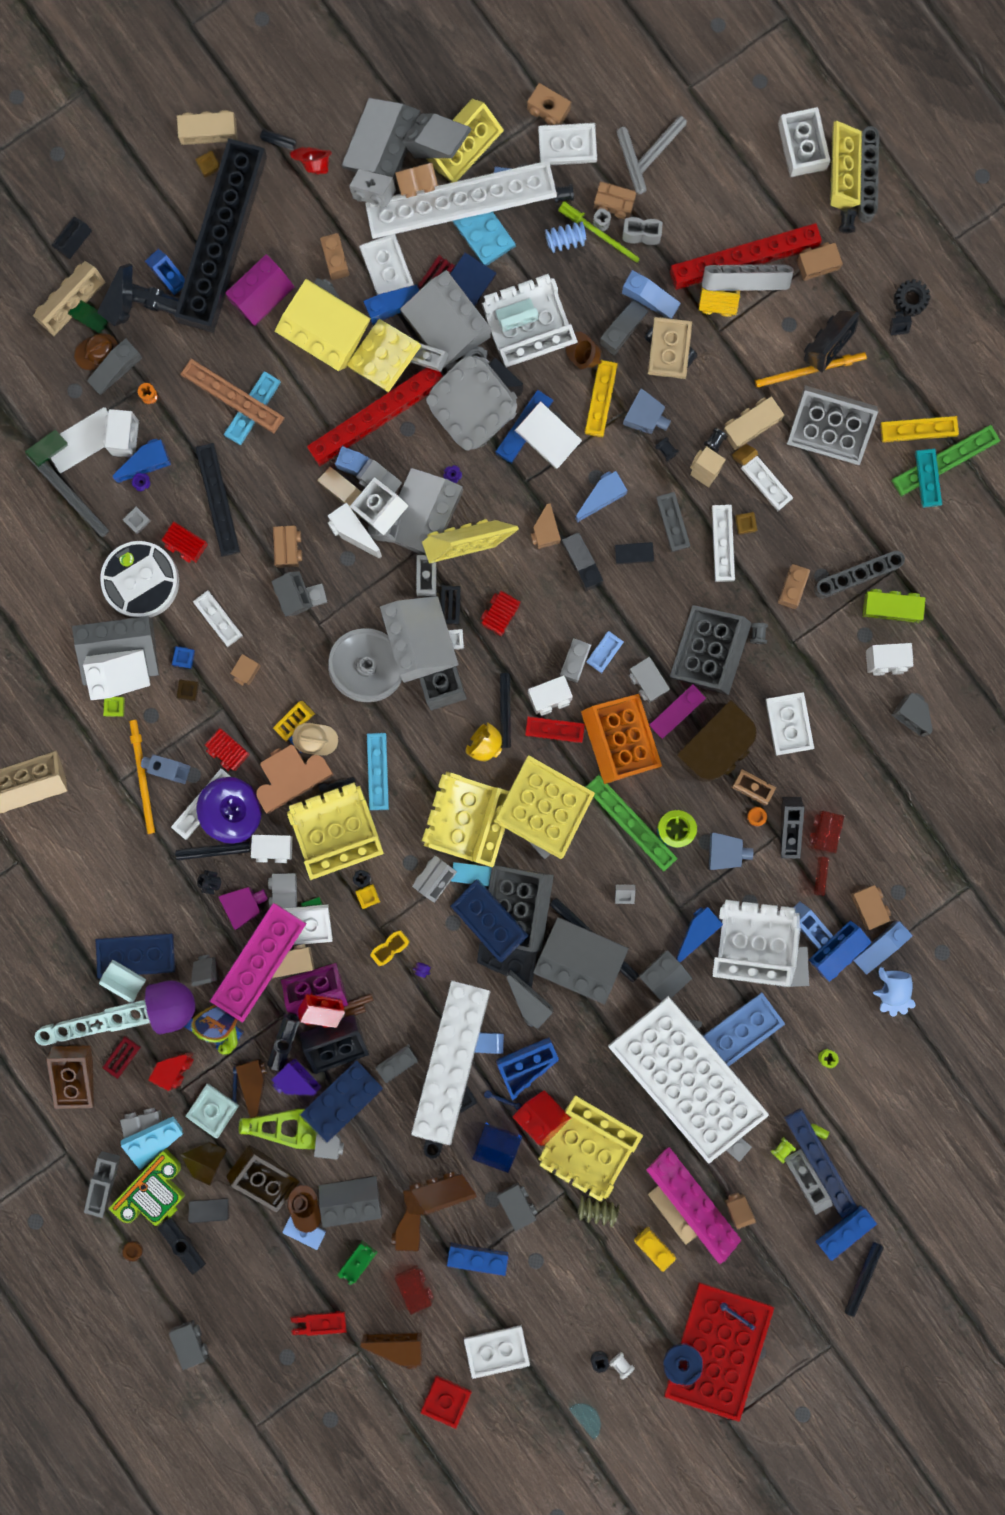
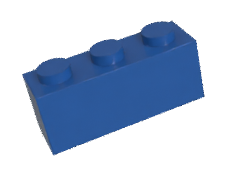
M849 921L809 961L819 974L830 982L872 942L860 927Z
M860 1205L858 1209L847 1215L815 1242L832 1261L876 1226L877 1223L867 1210Z
M451 1243L447 1266L505 1276L508 1252Z

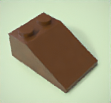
M91 1046L52 1047L46 1060L54 1109L93 1108V1059Z
M422 1333L363 1334L361 1348L399 1366H406V1369H416L418 1366H421L423 1357Z

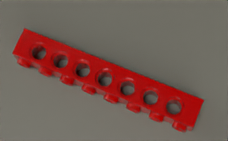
M817 223L674 264L670 269L671 279L675 290L702 283L706 266L763 265L801 254V251L808 248L812 250L817 249L822 239Z
M425 368L308 445L307 448L318 466H322L339 455L342 446L345 448L351 447L427 397L432 388L443 378L440 371Z

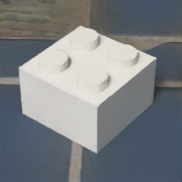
M109 409L108 415L105 416L107 431L103 435V445H105V448L112 456L132 457L136 453L139 420L132 411Z
M374 477L350 507L371 526L385 535L408 505Z
M912 643L871 646L866 650L867 673H873V676L885 675V673L891 671L892 675L904 674L909 668L913 667Z
M565 676L528 689V696L536 714L540 713L541 716L551 713L554 707L558 706L561 709L568 706L573 698Z

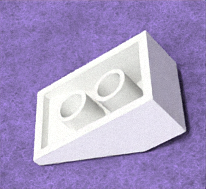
M347 503L328 515L330 520L328 525L335 536L339 534L342 539L377 558L382 557L380 549Z
M143 649L86 656L83 663L91 700L111 698L150 686Z

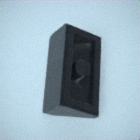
M73 217L51 246L68 259H71L90 235L92 229L85 222Z
M228 1199L189 1201V1223L226 1221L230 1218Z

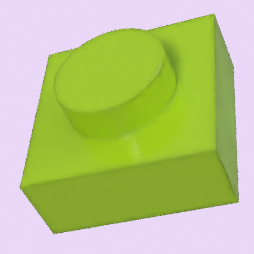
M105 698L104 716L124 717L125 698Z

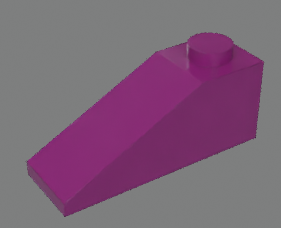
M692 685L649 726L663 739L706 698Z

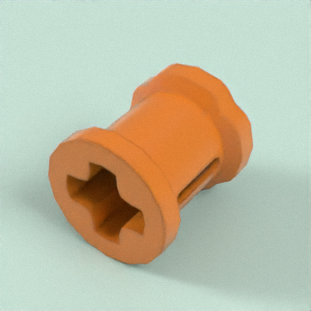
M143 383L139 386L138 395L145 404L157 401V392L151 384ZM145 392H151V395L145 396Z

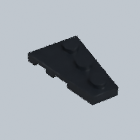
M480 942L477 963L505 976L511 970L532 988L537 952L515 949L503 962H499L488 948Z

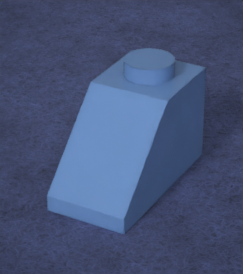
M342 446L335 465L337 469L357 476L370 458Z

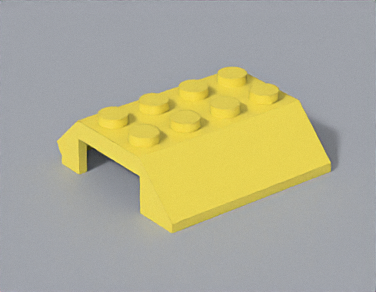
M446 772V775L442 774L438 786L441 788V791L436 792L432 805L436 808L430 812L427 825H430L429 829L425 828L422 841L425 842L424 846L494 867L505 830L503 826L497 824L494 820L509 791L469 780L454 773Z
M355 783L343 786V792L341 793L338 788L323 793L324 799H321L320 795L305 800V806H303L302 801L289 806L290 811L287 812V815L298 839L310 880L384 854L361 787H356Z
M575 1095L565 1109V1113L571 1119L544 1146L538 1158L541 1160L539 1166L551 1173L553 1169H556V1176L568 1183L573 1179L572 1185L585 1193L589 1188V1195L601 1202L603 1197H609L614 1188L615 1180L631 1152L634 1153L643 1135Z

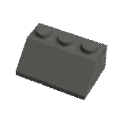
M377 1176L319 1185L320 1212L323 1228L380 1219L383 1215Z

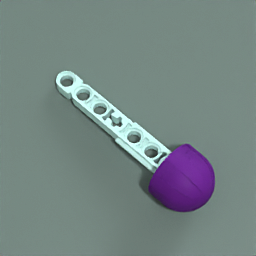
M163 981L147 986L145 1000L108 1008L104 1012L62 1021L55 1026L54 1024L42 1026L36 1032L35 1040L40 1045H49L57 1041L62 1042L109 1030L113 1032L150 1023L153 1030L159 1035L183 1028L191 1020L195 1012V1000L191 991L184 984L177 981ZM131 1010H138L141 1015L140 1018H133ZM119 1014L122 1017V1022H115L112 1016ZM97 1019L99 1020V1022H103L101 1026L99 1024H94L97 1021ZM83 1023L86 1030L79 1031L76 1024ZM58 1028H66L68 1034L66 1036L59 1034ZM40 1032H47L50 1038L48 1040L42 1039Z

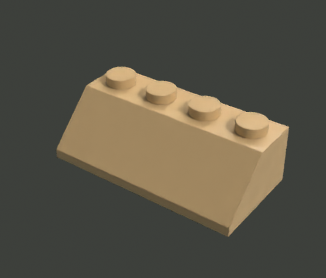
M84 261L75 268L74 273L69 278L63 280L61 287L57 291L52 292L48 300L36 309L33 315L34 318L55 336L72 318L68 314L70 309L75 308L80 300L86 303L101 288L105 280L94 266Z
M57 751L0 769V813H5L67 791L66 777Z

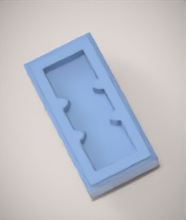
M608 631L586 663L602 673L624 641Z
M290 1216L282 1233L317 1250L326 1231L317 1227L316 1230L310 1233L301 1232L294 1226Z

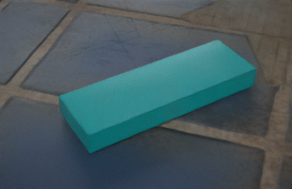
M917 450L915 455L922 508L941 506L942 498L936 450Z

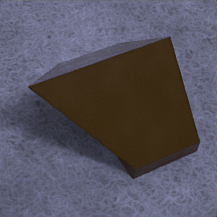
M208 1142L182 1153L181 1156L192 1177L211 1186L227 1149Z

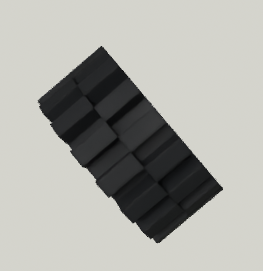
M912 279L911 282L906 280L894 294L895 308L906 313L905 316L911 315V317H914L916 314H921L930 302V295H928L930 291L929 289L926 290V284L921 285L922 281L920 280L918 282H915L916 279ZM915 292L919 297L918 303L913 305L907 303L905 294Z

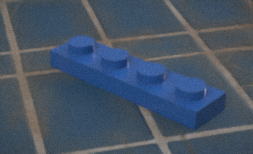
M539 390L536 391L496 451L497 455L511 464L526 443V440L515 429L539 402H542L548 409L553 403V399Z

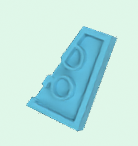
M170 1117L121 1140V1147L139 1170H141L183 1134V1130L175 1118Z

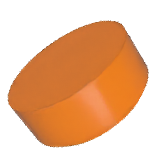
M761 807L750 809L747 814L748 822L753 826L763 825L767 820L766 811Z

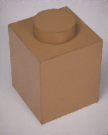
M242 654L230 674L234 676L233 681L242 686L244 683L250 685L261 666Z

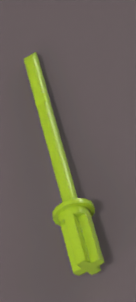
M565 201L562 203L558 210L559 212L577 223V225L582 221L589 230L616 249H619V251L633 261L639 262V258L585 220L583 218L584 212L580 213Z

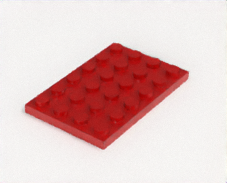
M699 1282L680 1344L687 1343L698 1350L703 1360L702 1373L700 1378L690 1385L675 1384L669 1380L664 1397L740 1422L775 1307ZM721 1303H726L731 1310L753 1324L755 1329H750L726 1310H721ZM680 1360L678 1368L682 1369L683 1367V1370L686 1369L688 1361Z

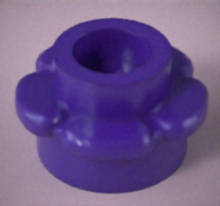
M453 465L452 467L448 466L445 468L444 479L457 483L462 478V472L458 466Z
M137 473L132 479V486L137 491L148 489L150 486L149 476L145 473Z
M416 962L415 967L412 968L415 970V975L423 978L431 974V967L424 963Z

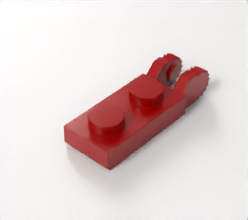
M345 1311L291 1317L292 1323L306 1322V1328H294L291 1330L292 1335L307 1334V1336L346 1333L347 1331Z

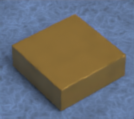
M212 151L195 159L204 177L219 170L220 165Z
M746 443L734 452L732 457L735 461L745 466L758 455V452Z
M754 512L735 515L738 535L758 531Z

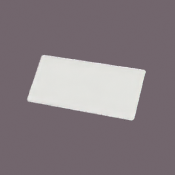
M106 408L100 409L60 433L68 443V446L51 458L60 473L105 447L103 445V435L107 431L105 416L108 415V411Z

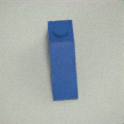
M417 285L381 293L365 300L364 306L369 318H371L372 325L376 324L379 319L383 321L401 313L400 309L419 292Z
M152 439L146 445H143L113 475L114 480L120 483L133 478L137 473L146 474L170 466L171 463L162 440Z
M700 907L693 913L695 917L690 922L676 956V960L679 963L723 925L708 907L704 909Z

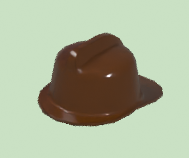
M575 332L577 343L566 347L568 358L579 369L592 368L597 364H601L600 347L585 333Z
M104 333L88 338L80 343L75 350L74 357L76 363L85 370L97 369L108 354L118 346L117 341L111 335Z
M306 1185L297 1186L289 1195L287 1208L294 1226L301 1232L310 1233L317 1229L321 1221L317 1197L311 1187Z

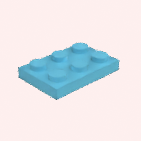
M493 212L453 220L454 225L485 266L513 249L516 245Z

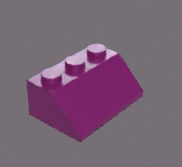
M266 254L225 294L228 300L255 326L295 286L280 267Z
M337 963L281 980L287 1012L294 1013L298 1017V1009L307 993L313 996L319 995L320 997L326 996L331 999H341L343 1006L348 1005Z

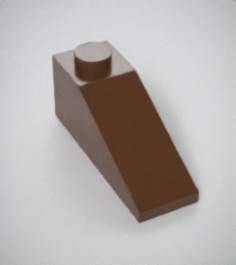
M261 1059L236 1066L250 1118L259 1117L266 1079L265 1074H267L266 1065L264 1062L261 1063Z
M406 1210L396 1229V1233H392V1245H395V1251H419L421 1215L408 1214Z

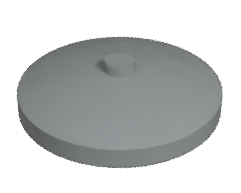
M356 629L341 636L333 645L328 660L329 675L336 688L345 696L360 702H376L389 697L400 686L402 679L399 675L387 634L374 629Z

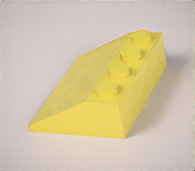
M305 279L283 313L275 332L337 371H340L347 367V363L351 359L371 318L310 280Z
M488 519L477 522V525L465 524L460 527L461 529L455 530V527L444 530V533L432 532L427 535L422 544L430 564L494 548L519 529L516 525L497 520L488 522Z

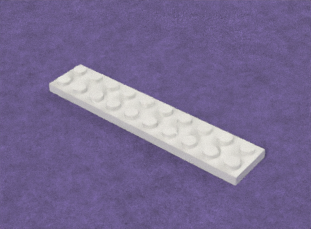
M545 161L436 186L435 191L428 193L420 190L416 192V196L406 198L405 195H396L391 198L387 207L376 206L368 202L365 204L372 238L374 239L557 197L550 163Z

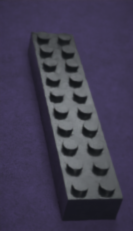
M228 138L174 315L180 324L212 333L215 332L225 293L228 289L266 163L267 154L263 147Z

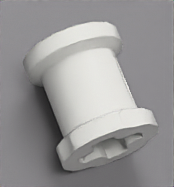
M622 1352L617 1354L609 1362V1365L617 1370L621 1379H624L632 1373L635 1367L633 1365L630 1366L623 1357Z

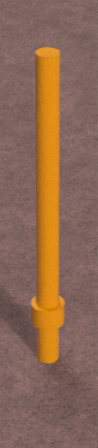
M866 353L843 355L842 358L833 360L825 370L842 365L846 367L854 362L867 359ZM808 366L755 380V385L758 388L819 372V370L813 366Z
M130 720L132 735L130 736V741L134 748L147 834L155 833L147 779L145 768L141 767L143 759L141 748L142 736L139 734L137 720Z

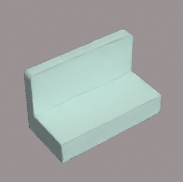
M531 299L496 310V316L502 332L537 321L539 316Z
M112 960L103 973L99 984L133 1003L146 979Z

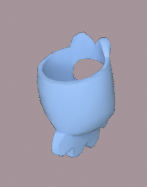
M879 968V977L884 981V987L881 990L873 991V994L882 1000L880 1011L886 1012L889 1010L891 1016H896L898 1011L901 1014H906L908 1012L907 1008L915 1007V1002L911 999L913 989L911 975L902 971H885L884 968Z

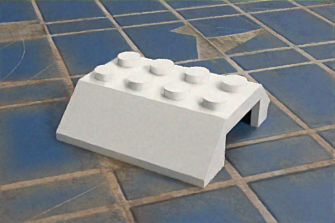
M549 274L537 277V284L535 285L533 280L518 284V291H516L515 286L500 290L501 297H498L497 292L484 296L485 302L482 303L485 317L488 325L491 327V334L499 356L506 368L577 343L572 325H569L559 299L555 279H550ZM531 299L534 308L538 311V320L502 332L496 316V310Z
M726 900L725 904L720 908L719 919H723L719 956L718 958L715 957L713 977L790 987L797 964L800 937L799 913H795V908L781 906L780 911H778V906L762 904L761 909H759V904L743 902L742 906H740L739 901Z

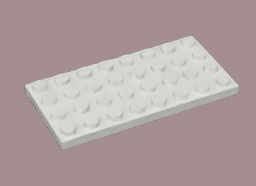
M669 996L608 1045L708 1163H711L769 1116L765 1108Z

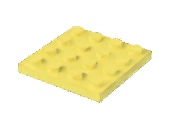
M528 755L494 822L562 859L595 793Z

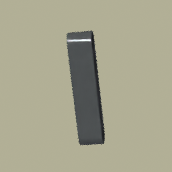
M872 126L866 127L862 132L860 205H858L857 215L859 220L865 223L872 221L878 210L879 131ZM865 136H870L873 140H867ZM865 154H870L872 159L866 158ZM864 172L871 173L872 177H867ZM864 190L870 191L872 195H866ZM864 209H869L871 214L865 213Z
M893 551L820 580L814 587V593L817 597L823 599L899 569L904 564L905 557L900 551ZM896 557L899 562L898 565H893L890 558ZM873 564L880 565L881 572L874 571ZM855 571H861L863 579H858L855 576ZM839 577L845 579V586L838 584L837 579ZM821 584L828 587V593L821 592Z

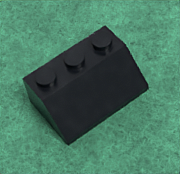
M839 310L835 316L832 315L827 321L825 329H820L816 334L815 341L813 343L810 342L806 346L804 361L823 373L855 334L860 313L857 311Z
M354 1014L342 1018L337 1028L320 1026L299 1034L303 1052L314 1074L369 1055L361 1028Z

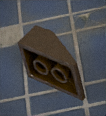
M251 1145L246 1148L226 1175L231 1187L275 1212H278L291 1191L300 1182L298 1178Z

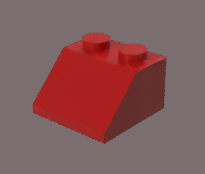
M545 1090L526 1102L513 1116L517 1123L541 1146H545L571 1119Z

